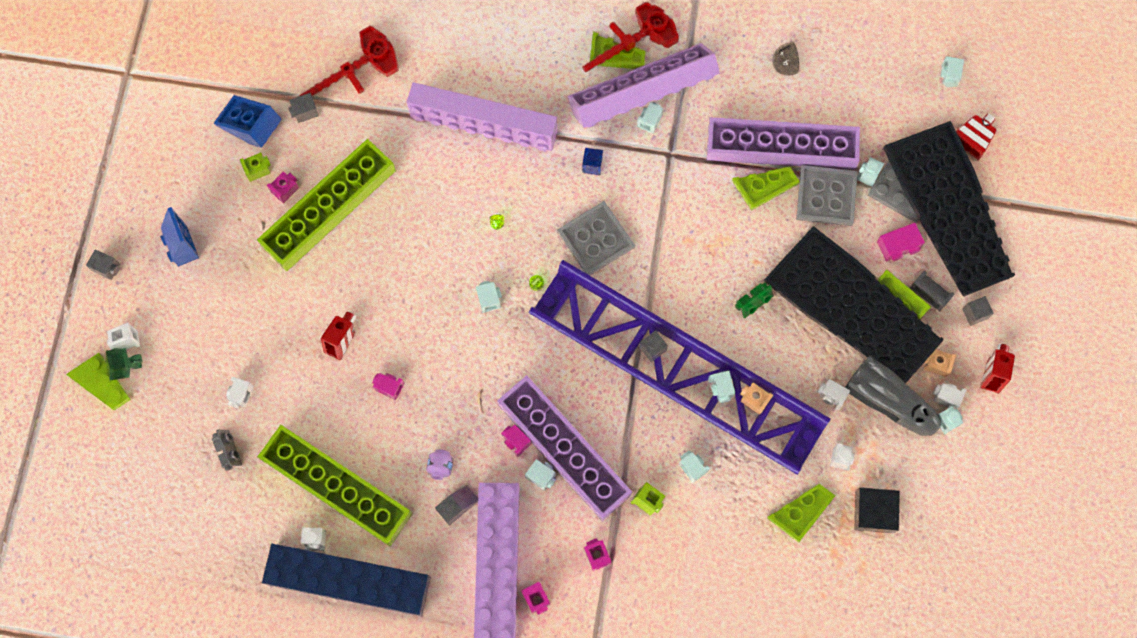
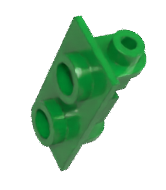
M760 283L750 291V294L753 296L752 298L746 294L736 301L735 308L738 311L741 310L744 319L755 313L759 307L768 303L774 297L771 285L768 286L766 283Z

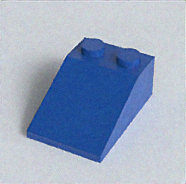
M233 95L213 124L248 144L262 148L282 118L270 105Z
M169 207L161 225L163 235L160 237L164 246L167 245L169 249L167 256L170 262H174L179 267L199 259L187 225L175 210Z

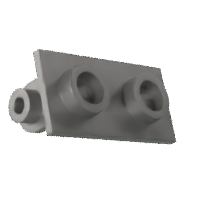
M217 429V433L212 434L213 438L211 440L216 452L223 450V453L218 455L222 468L228 471L233 469L232 466H241L240 454L235 447L232 434L229 430Z

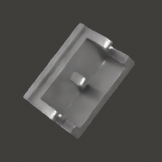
M924 270L911 285L910 289L940 312L955 294L953 292L949 293L927 276V272Z

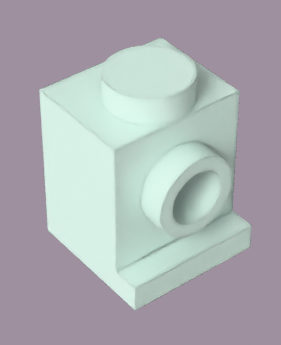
M945 57L941 64L942 70L940 77H943L942 84L944 86H958L962 78L964 59Z
M650 102L648 107H644L640 117H638L637 127L654 134L663 116L664 108L658 103Z
M870 157L868 163L863 162L857 174V180L872 187L884 163Z
M726 371L709 376V383H713L711 385L713 396H717L720 403L731 401V398L735 395V390L730 372Z
M953 406L938 414L941 420L940 429L944 435L964 423L961 413L954 409Z
M690 450L680 457L682 460L679 462V466L692 483L710 470L709 466H703L705 463L698 454L695 456Z

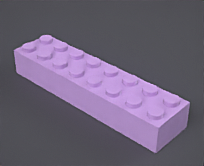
M700 43L567 97L573 116L583 128L592 127L597 122L610 120L613 116L627 113L632 108L645 106L647 102L660 100L665 95L677 93L685 87L695 86L700 81L710 80L715 75L720 74L715 53L703 43Z
M415 82L412 83L407 99L410 116L416 121L425 120L433 125L448 126L453 130L462 129L470 134H483L487 138L492 139L495 137L507 143L516 142L523 147H536L540 151H552L558 132L556 116Z
M710 117L706 160L785 166L807 165L855 170L859 163L860 127Z
M527 375L497 400L498 406L531 440V443L602 522L632 496V491Z
M479 483L474 638H516L519 483Z

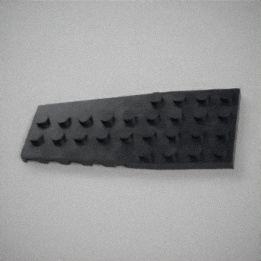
M951 121L889 143L883 147L907 200L963 297L1015 276V273H1012L1008 264L1010 261L1009 257L1005 255L1001 246L1003 244L1001 237L998 238L996 233L994 219L991 220L988 210L990 208L988 203L984 202L982 197L983 190L976 172Z
M814 226L764 279L767 285H771L772 289L808 318L864 356L872 355L875 360L892 370L905 383L912 378L944 340L936 335L928 324H924L913 310L910 311L899 297L896 298L889 292L890 289L877 281L875 279L876 276Z

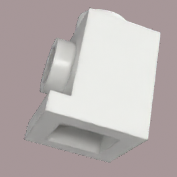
M128 322L107 331L108 347L116 353L134 346L140 347L138 331Z
M231 377L230 380L233 384L229 386L226 393L227 400L229 401L227 405L239 409V406L246 408L254 386L248 381Z
M831 379L826 384L822 383L817 391L825 403L836 405L835 410L837 411L842 407L850 392L849 389Z
M937 383L933 391L935 395L933 401L947 408L953 406L954 409L960 407L967 389L962 388L958 390L953 384L943 383L940 385Z
M837 443L833 447L830 466L849 471L855 457V453L852 451L853 447Z
M302 527L301 544L305 546V550L325 551L326 530L323 528Z

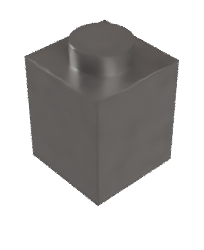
M311 93L289 100L291 107L288 108L291 117H295L298 123L319 116Z
M96 249L85 265L91 271L110 280L118 274L120 269V263L115 258Z
M986 296L971 301L962 308L970 326L985 321L994 314Z
M656 330L640 341L639 346L651 362L665 353L668 347Z

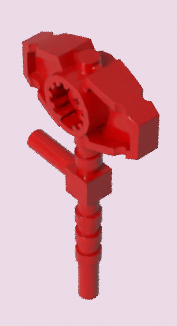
M644 2L635 8V14L641 30L632 34V36L630 33L626 35L615 22H611L609 28L619 37L621 43L596 56L595 59L583 65L582 69L584 72H588L599 64H603L606 60L611 59L614 55L619 54L622 50L625 49L628 52L635 47L637 42L647 36L650 37V41L665 48H670L679 42V35L673 19H670L664 13V9L651 5L649 2Z
M371 25L359 32L364 55L351 64L349 61L340 66V71L331 74L330 77L323 79L322 82L316 83L315 86L299 96L311 93V96L318 92L320 93L324 88L330 87L331 84L338 82L344 76L347 79L349 78L358 94L364 92V88L355 76L354 70H358L361 66L370 62L375 70L386 77L399 71L393 45L382 32L376 30Z

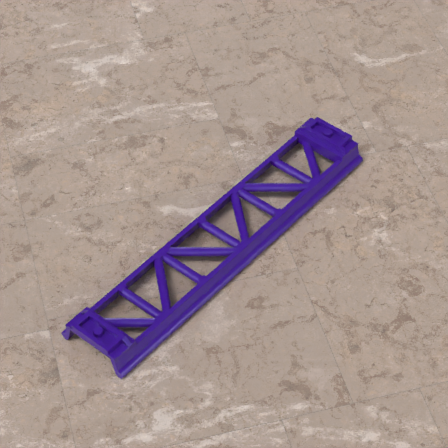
M565 260L561 261L558 273L537 305L531 307L528 312L796 475L801 471L808 455L831 419ZM577 285L602 298L583 330L581 328L576 294ZM568 299H570L574 330L555 320ZM609 303L635 318V320L589 334ZM641 326L621 359L592 342ZM648 329L649 334L656 330L684 347L665 380L661 356L654 360L657 380L628 363ZM691 352L719 368L672 384ZM729 371L735 390L741 431L712 414L713 409L718 403L717 396H712L705 409L675 391L708 381L710 375ZM741 382L748 386L755 383L773 395L762 413L756 418L750 430L748 428L745 405L740 402L743 398L741 395ZM775 402L802 417L800 421L757 434ZM794 431L781 455L760 443L761 441Z

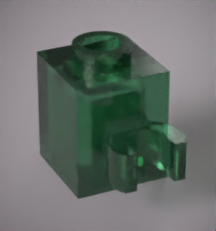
M126 348L107 350L105 362L109 380L130 378V368H142L141 362L143 360L141 354L128 357Z

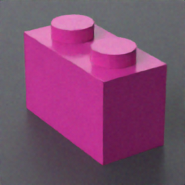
M916 223L883 234L877 240L886 262L889 260H900L904 257L903 255L908 253L910 255L916 254L921 251V247L925 243Z

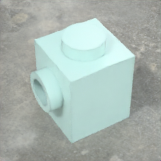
M485 281L476 286L482 313L501 308L499 298H502L499 287H495L494 282Z
M537 459L525 474L526 479L543 491L547 487L551 489L557 480L555 478L556 472L553 471L555 468L548 462L543 464Z

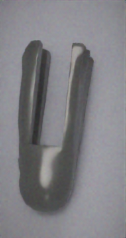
M869 355L862 362L845 386V388L850 390L849 394L920 436H932L941 426V420L937 412L898 375L875 360L872 355Z

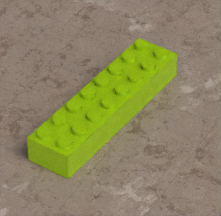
M367 138L257 239L258 243L287 272L396 172L394 163Z
M281 424L257 456L264 463L390 547L413 514L409 509Z

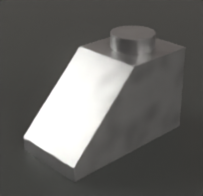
M466 485L449 495L435 509L450 526L478 502V497Z

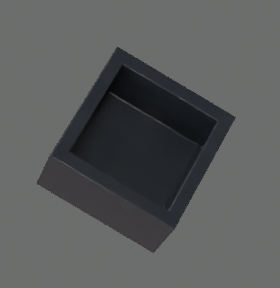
M859 487L855 491L854 530L881 533H896L899 531L900 490Z

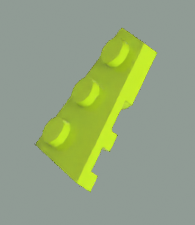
M593 31L590 61L619 43L615 42L613 38H604L599 36V33ZM637 47L632 48L628 52L624 49L598 66L637 69L644 66L646 51Z
M791 167L770 170L761 174H750L741 178H732V182L751 211L800 183Z
M886 269L877 280L890 289L889 292L896 298L899 297L910 311L913 310L920 320L930 310L931 306L889 270Z
M97 353L66 374L114 411L131 400L100 353Z
M819 483L791 503L783 506L777 512L769 515L767 519L799 543L832 502L835 495Z

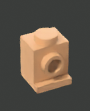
M935 350L926 360L924 370L947 377L952 371L956 355ZM937 359H940V360H942L943 362H942V363H938V362H937Z
M752 383L751 386L746 385L741 392L743 398L740 402L760 415L773 395ZM756 393L759 395V398L754 399L752 394Z

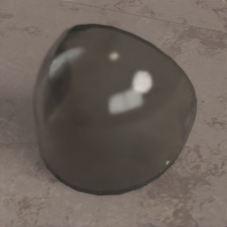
M793 41L779 46L772 57L774 69L782 75L791 76L799 71V55Z

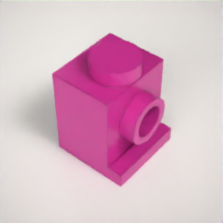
M282 172L271 184L266 185L269 191L283 204L299 189L296 183L298 180L290 172L288 174Z
M377 373L372 381L375 391L394 400L397 399L405 383L401 378H398L396 381L397 378L389 373H386V375Z
M515 424L512 427H506L501 433L505 439L504 444L511 451L515 449L514 453L517 457L532 444L531 440Z
M596 538L586 542L587 546L584 547V551L592 571L612 563L603 540L598 541ZM599 551L601 556L595 558L593 552Z
M540 582L521 590L532 614L536 612L537 615H540L549 610L547 606L551 604ZM536 596L541 598V602L538 604L533 602Z

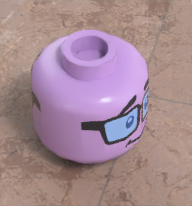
M438 449L429 455L426 471L432 475L431 478L443 480V478L451 475L454 459L450 452Z

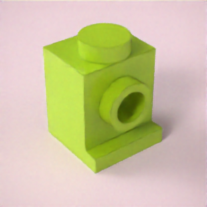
M261 152L246 159H239L250 182L271 174L268 168L271 166L268 157H264Z
M646 482L639 488L630 503L637 505L651 516L654 512L659 513L664 506L662 501L665 495Z

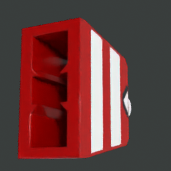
M986 114L983 119L978 115H974L956 130L965 151L978 161L985 153L997 131L992 126L995 118L991 114Z
M346 312L343 318L339 316L333 318L320 338L325 354L340 361L342 360L355 334L353 322L356 316L354 314Z
M999 344L997 349L988 358L980 388L999 394L1011 381L1015 355L1009 353L1010 347L1008 345Z

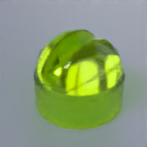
M495 214L489 217L490 226L493 229L499 230L504 226L505 220L503 215Z
M539 275L531 276L529 287L534 291H539L543 288V278ZM538 278L539 280L533 285L532 283Z

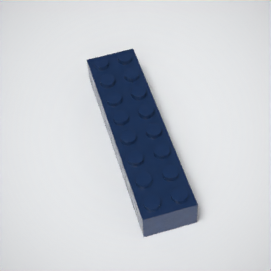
M271 543L261 583L422 617L431 576Z

